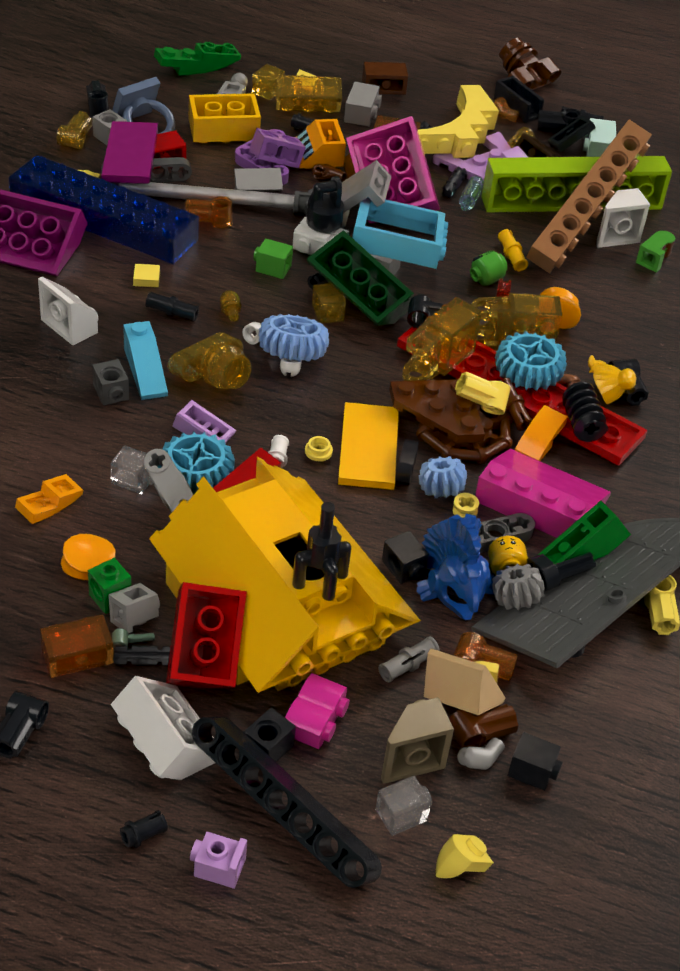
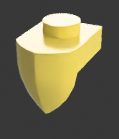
M453 834L440 850L436 863V877L453 878L465 871L485 872L494 862L487 854L485 844L474 835Z

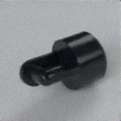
M339 176L332 177L331 181L319 182L313 186V191L307 204L306 222L310 228L317 232L330 233L342 226L344 203L341 200L342 183Z

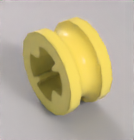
M461 493L454 498L452 510L454 515L458 514L460 517H465L466 514L477 516L479 500L475 495Z

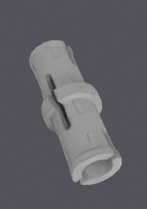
M429 636L412 647L402 648L397 656L379 665L378 669L381 677L389 683L407 671L413 672L417 670L420 664L427 660L430 649L440 651L438 643ZM415 656L414 658L402 664V662H404L405 660Z

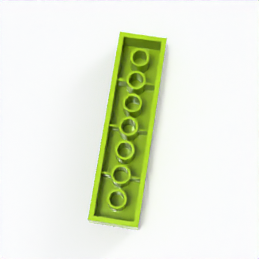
M638 156L636 159L639 162L632 172L627 170L625 173L627 178L620 188L615 186L613 190L616 193L617 190L639 188L650 203L649 210H661L672 170L665 156ZM600 157L488 158L481 195L487 212L559 211ZM603 202V204L601 205L602 207H604L603 210L607 205L606 202Z

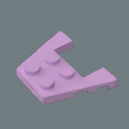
M496 132L486 136L485 143L483 144L490 149L489 152L475 155L467 160L454 158L452 154H434L432 162L438 166L441 163L449 166L448 170L451 172L458 166L465 168L467 179L483 186L488 158H500L501 152L511 149L503 135L500 132Z

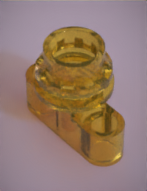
M219 332L173 354L168 361V370L171 374L186 382H193L202 377L211 386L220 389H238L248 381L251 374V363L243 353L241 340L224 332Z

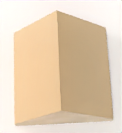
M429 650L424 697L428 699L439 697L443 704L476 715H480L503 704L505 696L485 665L438 650Z

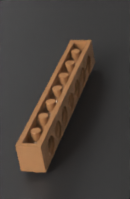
M629 119L534 242L526 258L549 274L555 266L560 268L567 258L564 255L566 251L572 252L579 242V239H577L578 235L582 234L584 236L590 228V219H597L604 208L601 206L603 202L608 203L615 194L613 190L615 186L621 187L627 178V175H625L627 170L632 172L639 162L636 158L639 155L642 157L651 146L648 144V141L652 134Z

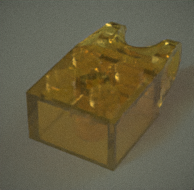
M509 293L508 296L477 298L471 304V313L475 317L488 322L467 329L466 335L496 351L501 341L505 340L508 335L514 336L515 332L523 334L525 331L529 334L536 332L540 336L546 334V338L555 339L556 344L562 320L560 296ZM484 306L489 308V310H480L477 307ZM472 335H481L484 336V338L477 339L474 338Z
M455 297L448 304H444L434 315L428 316L424 323L407 339L406 350L413 355L403 367L402 378L406 381L431 380L438 374L445 376L475 351L482 310ZM416 371L422 374V376L413 377L409 373Z

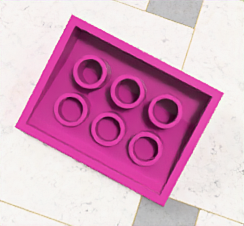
M412 116L346 138L355 173L377 160L391 175L386 200L434 211L440 210L418 129Z
M509 449L491 460L479 476L475 496L480 504L504 515L525 513L531 516L535 521L536 529L558 538L600 500L605 504L611 492L513 449Z

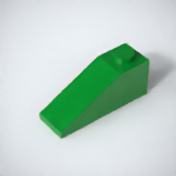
M600 500L538 555H545L554 564L589 552L593 554V560L611 553L631 534L620 519Z

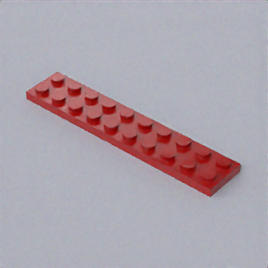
M429 324L424 328L411 327L398 338L397 347L456 379H459L462 373L469 372L487 381L501 380L504 382L503 378L500 377V372L496 370V350L454 328ZM512 383L517 394L524 399V407L532 420L544 405L568 416L562 402V396L567 389L563 385L556 383L555 386H549L547 390L539 387L535 391L533 388L526 390L522 386L516 388L515 383ZM601 406L606 417L608 430L598 440L585 442L575 436L571 422L567 418V424L559 432L560 435L618 466L645 439L648 431Z

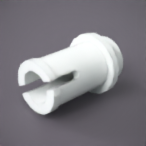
M276 435L271 440V448L268 453L281 462L280 468H282L288 461L286 453L289 440L283 435Z

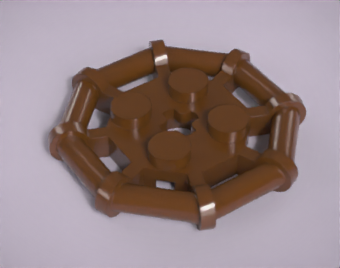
M476 403L485 432L483 442L456 443L447 438L448 434L439 428L433 430L420 422L416 435L420 441H425L442 455V458L451 456L452 459L485 464L486 460L511 448L513 444L511 439V423L513 418L510 413H504L503 415L490 414L493 417L490 419L482 413L481 405ZM500 429V435L492 434V430Z

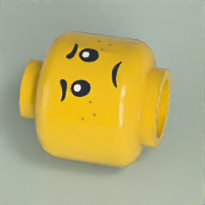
M507 535L494 540L489 546L490 567L495 575H497V571L505 570L506 566L513 567L517 563L520 566L527 564L526 547L520 538Z

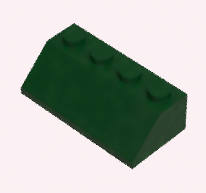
M344 230L307 258V262L377 326L394 324L408 313L409 302L414 293Z

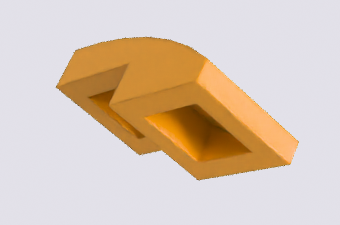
M544 405L524 432L515 451L541 461L552 448L554 438L567 424L568 416Z
M67 474L42 481L41 491L17 498L15 508L31 524L51 517L72 504L83 495V489Z

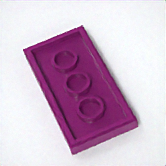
M112 121L101 174L102 182L150 183L158 123Z

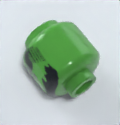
M490 250L473 258L470 275L475 282L478 281L483 286L491 285L504 278L508 269L507 261L501 253Z

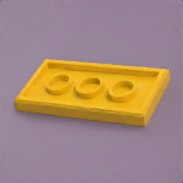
M345 402L338 485L394 490L399 410L389 406Z

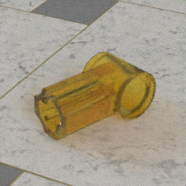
M79 111L67 125H60L57 131V144L81 150L84 146L85 135L93 126L92 118L86 112Z

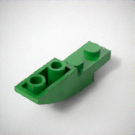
M204 42L196 43L194 50L189 48L179 50L171 47L155 48L154 57L160 66L173 67L178 75H195L227 67L239 61L241 54L230 43L220 45Z

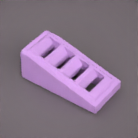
M193 400L177 413L172 427L187 435H191L193 431L200 435L206 432V435L209 437L218 432L223 433L221 437L217 435L216 437L218 440H225V444L236 432L233 427Z

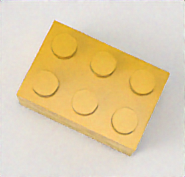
M255 93L189 95V123L193 142L228 143L231 141L248 142L252 140L256 128L261 126V115Z

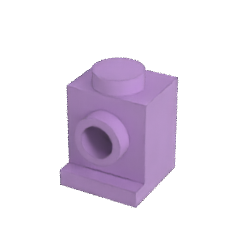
M206 832L203 841L196 839L191 850L190 861H194V877L235 889L246 860L247 840L240 838L239 841Z

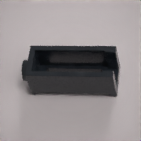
M514 76L496 81L494 100L498 99L522 118L524 123L539 119V111L543 110L544 105L542 97Z

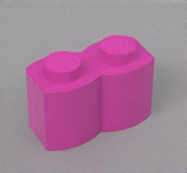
M313 673L309 675L298 697L294 700L285 716L288 721L296 726L295 740L319 749L324 741L329 742L336 729L335 720L338 716L343 717L349 706L350 699L346 698L347 687Z

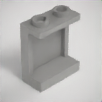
M377 160L342 182L341 200L344 203V211L340 228L346 226L350 209L367 197L377 207L385 203L391 175Z

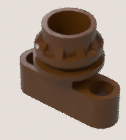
M520 38L510 40L499 53V57L503 61V68L508 73L507 77L514 76L532 91L555 82L562 73L550 57L538 60V51Z

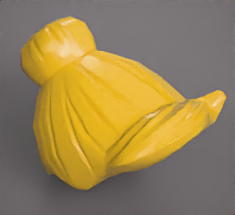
M590 355L588 360L589 373H594V381L607 405L620 398L625 390H631L636 385L637 377L632 369L627 368L621 371L613 365L606 364L604 361L595 360L594 356Z

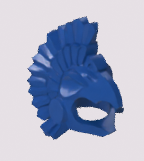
M457 514L426 529L428 533L423 535L425 540L422 544L429 553L427 568L435 569L429 572L427 580L417 582L418 587L416 591L423 602L439 598L446 607L464 620H471L473 613L478 612L479 604L485 593L494 594L492 589V578H494V575L490 574L488 561L480 555L482 546L479 529L482 524L480 519L476 518V515L466 514L465 517H460ZM447 586L453 588L458 597L465 600L467 604L456 603L451 600L447 595Z

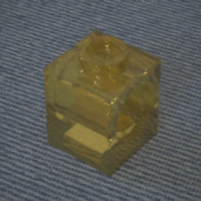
M266 64L253 74L252 93L271 100L284 90L285 71Z
M331 283L314 285L312 306L319 323L344 321L346 300L343 294Z

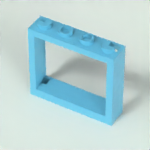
M367 197L360 202L352 238L369 254L437 269L438 261H443L445 257L448 222L445 221V213L386 199L385 203L377 207ZM366 220L434 235V241L365 226Z

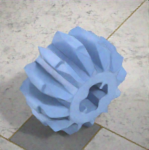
M439 456L437 459L430 458L428 462L421 464L419 484L421 485V490L425 491V495H434L435 498L440 496L447 498L450 495L457 496L458 492L465 490L467 470H465V464H462L460 459H452L451 456L446 458Z

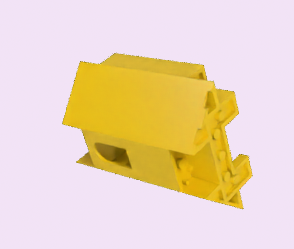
M257 457L256 478L216 492L203 476L196 484L198 490L188 501L183 499L169 515L171 521L163 530H156L149 538L166 562V584L176 598L183 582L247 591L236 684L240 685L250 681L258 693L275 686L277 691L296 686L302 680L307 679L311 673L323 674L329 668L343 662H350L356 656L365 652L379 649L385 644L386 638L393 633L421 621L335 516L333 525L337 527L338 533L342 536L341 542L347 541L351 544L347 578H337L335 598L331 601L324 600L322 597L324 577L314 581L306 580L303 589L293 587V568L275 545L293 537H296L297 540L303 539L307 544L310 528L320 524L321 505L324 502L305 479L299 476L296 478L290 475L288 471L276 465L271 466L259 457Z

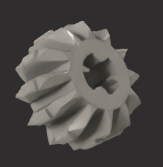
M517 563L513 567L506 566L505 570L497 571V575L492 578V589L498 605L505 606L507 610L512 608L520 610L522 607L531 608V604L539 603L540 598L544 595V581L539 573V569L532 568L530 564L520 566Z

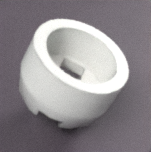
M252 322L243 328V337L249 344L254 345L259 342L258 335L261 323ZM256 331L257 335L254 336L252 332Z
M282 358L280 370L283 375L286 376L288 372L291 373V377L296 376L300 372L302 360L299 362Z

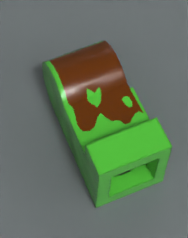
M658 231L640 245L636 263L654 272L659 271L663 259L671 255L675 236L668 231Z

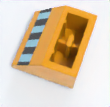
M316 119L296 136L306 147L299 166L300 169H313L316 164L344 167L346 142L337 119Z

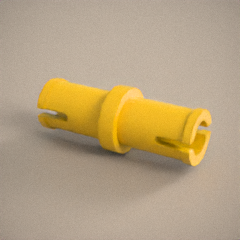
M502 230L498 234V240L504 248L503 253L505 257L510 259L515 271L525 270L528 267V261L522 253L523 248L521 244L516 242L511 230Z

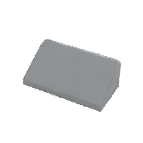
M281 168L234 169L235 190L256 192H281L283 190Z

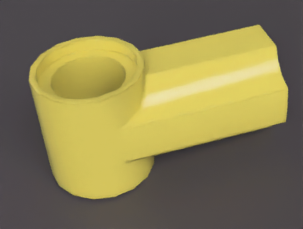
M464 372L457 380L455 390L456 395L480 404L483 411L494 415H503L506 410L511 387L501 381H487L469 372Z
M671 575L644 596V603L649 608L652 629L656 630L658 635H669L674 631H678L680 627L674 594L677 583Z

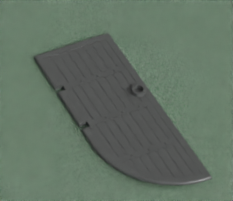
M654 518L623 524L631 535L611 553L595 559L596 567L561 580L558 587L544 591L540 602L531 604V608L522 607L520 610H517V608L507 610L505 606L499 605L473 625L471 630L555 668L560 667L680 567V518Z

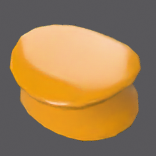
M550 287L540 293L538 298V317L543 322L561 329H570L578 324L581 311L579 301L573 293L560 287Z
M77 534L64 542L61 566L67 575L76 579L88 580V570L114 558L116 550L107 539L92 534Z

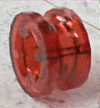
M499 278L496 300L503 298L508 302L512 280L508 279L505 282L502 278Z

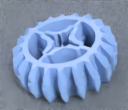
M290 314L272 315L264 319V322L261 323V328H259L260 347L272 356H279L280 359L285 358L289 359V361L297 360L299 362L301 360H317L319 357L324 356L329 345L328 329L322 323H317L315 319L311 320L308 317Z

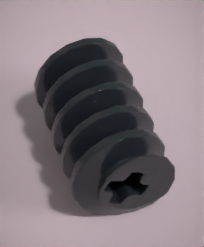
M578 382L569 386L562 396V402L575 436L585 442L598 440L606 434L608 426L593 385L588 382Z

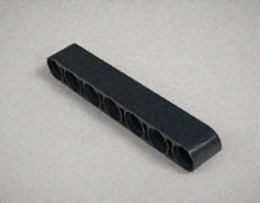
M203 717L194 723L192 737L196 745L343 884L355 888L375 882L379 878L382 865L377 855L230 719L226 717ZM213 726L216 730L215 738L212 737L211 733ZM236 747L239 750L238 761L236 760L234 755ZM259 769H261L263 773L262 783H260L258 779ZM283 792L287 794L288 798L286 806L282 802ZM308 814L311 816L313 821L311 829H309L306 823V817ZM332 838H335V840L337 841V844H338V851H337V853H335V852L332 850V847H331V840H332ZM358 861L364 868L363 877L359 876L356 870Z

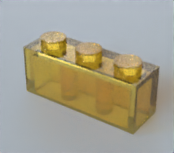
M277 75L276 110L340 112L342 103L341 77Z

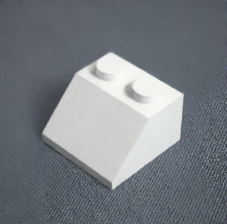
M639 188L617 190L607 203L597 238V248L640 243L650 203Z
M44 277L38 278L41 320L71 345H75L98 333V315L92 307H89L77 295H74L65 287Z

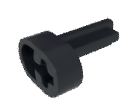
M590 552L554 564L543 554L527 559V564H530L532 568L539 569V573L544 581V591L558 587L563 579L596 567L593 554Z

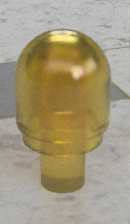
M227 290L220 296V305L223 313L229 316V320L235 322L239 319L242 305L239 295L235 291Z

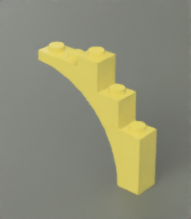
M480 85L460 86L456 105L461 115L452 122L438 127L418 129L424 154H452L454 158H472L475 156L477 145L485 143L487 131L495 129L499 113L498 108Z

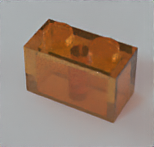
M103 614L63 624H54L40 629L42 651L51 678L114 663L113 641Z

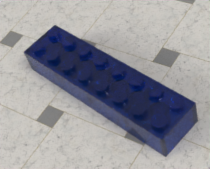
M36 155L9 176L10 192L81 209L88 223L86 231L168 263L174 264L199 240L198 215L107 182L104 179L91 176L83 171L67 167L64 164L51 161L43 156Z

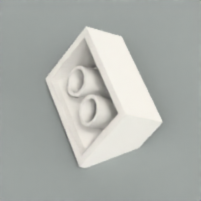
M134 676L111 703V706L118 715L117 720L124 728L128 729L134 738L133 743L135 747L144 753L150 762L149 767L151 771L158 777L182 780L215 764L193 740L192 728L194 723L200 718L176 685Z

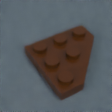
M458 379L390 381L389 391L395 409L401 412L407 410L416 416L418 422L433 430L439 428L448 434L447 438L456 443L484 441L485 432L476 403L456 395L455 386Z

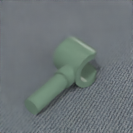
M117 628L112 633L110 651L113 652L116 645H127L128 649V643L154 641L155 635L154 633L128 634L127 630Z

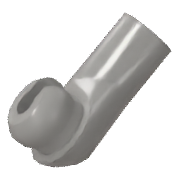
M492 738L484 748L473 746L461 748L457 759L461 765L468 768L486 770L493 765L505 749V745L500 739Z

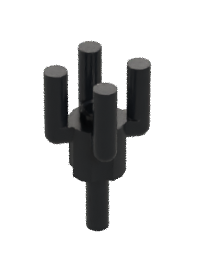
M324 502L321 505L320 524L310 528L307 550L300 551L295 555L292 582L294 588L303 589L306 583L307 566L322 569L324 573L322 597L327 601L335 598L337 578H347L351 556V544L347 541L341 542L342 536L338 533L337 527L333 525L335 506L331 502Z

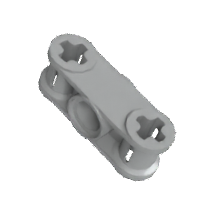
M153 449L146 454L144 458L145 468L160 498L172 513L183 499L188 501L193 496V492L185 477L177 469L165 450Z

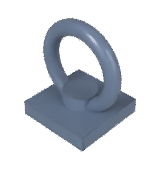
M157 77L118 89L112 111L126 119L127 122H132L133 118L151 113L154 109L160 112L166 119L167 126L161 133L175 130V118L172 112L164 104L156 101L161 84Z

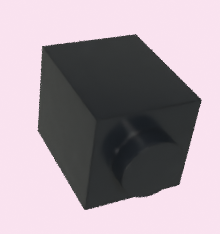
M523 732L512 757L507 776L545 791L549 780L553 779L556 781L563 763L557 760L561 746Z

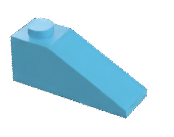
M150 321L123 324L124 350L141 400L168 396L156 337Z

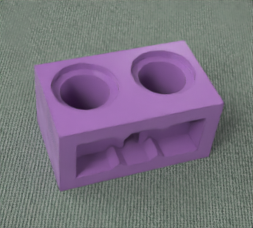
M256 128L250 150L257 159L299 168L306 148L296 137Z

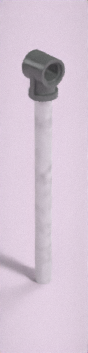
M150 182L149 184L119 183L120 194L293 209L294 214L302 213L306 216L308 200L313 191V188L308 192L295 190V195L155 182Z

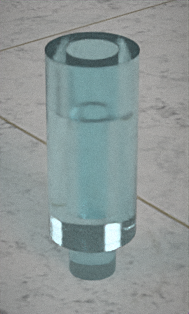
M473 176L469 179L459 199L462 210L467 211L474 208L483 189L484 181L482 178Z

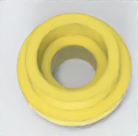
M312 437L305 446V454L311 460L318 462L326 461L332 456V445L325 437Z

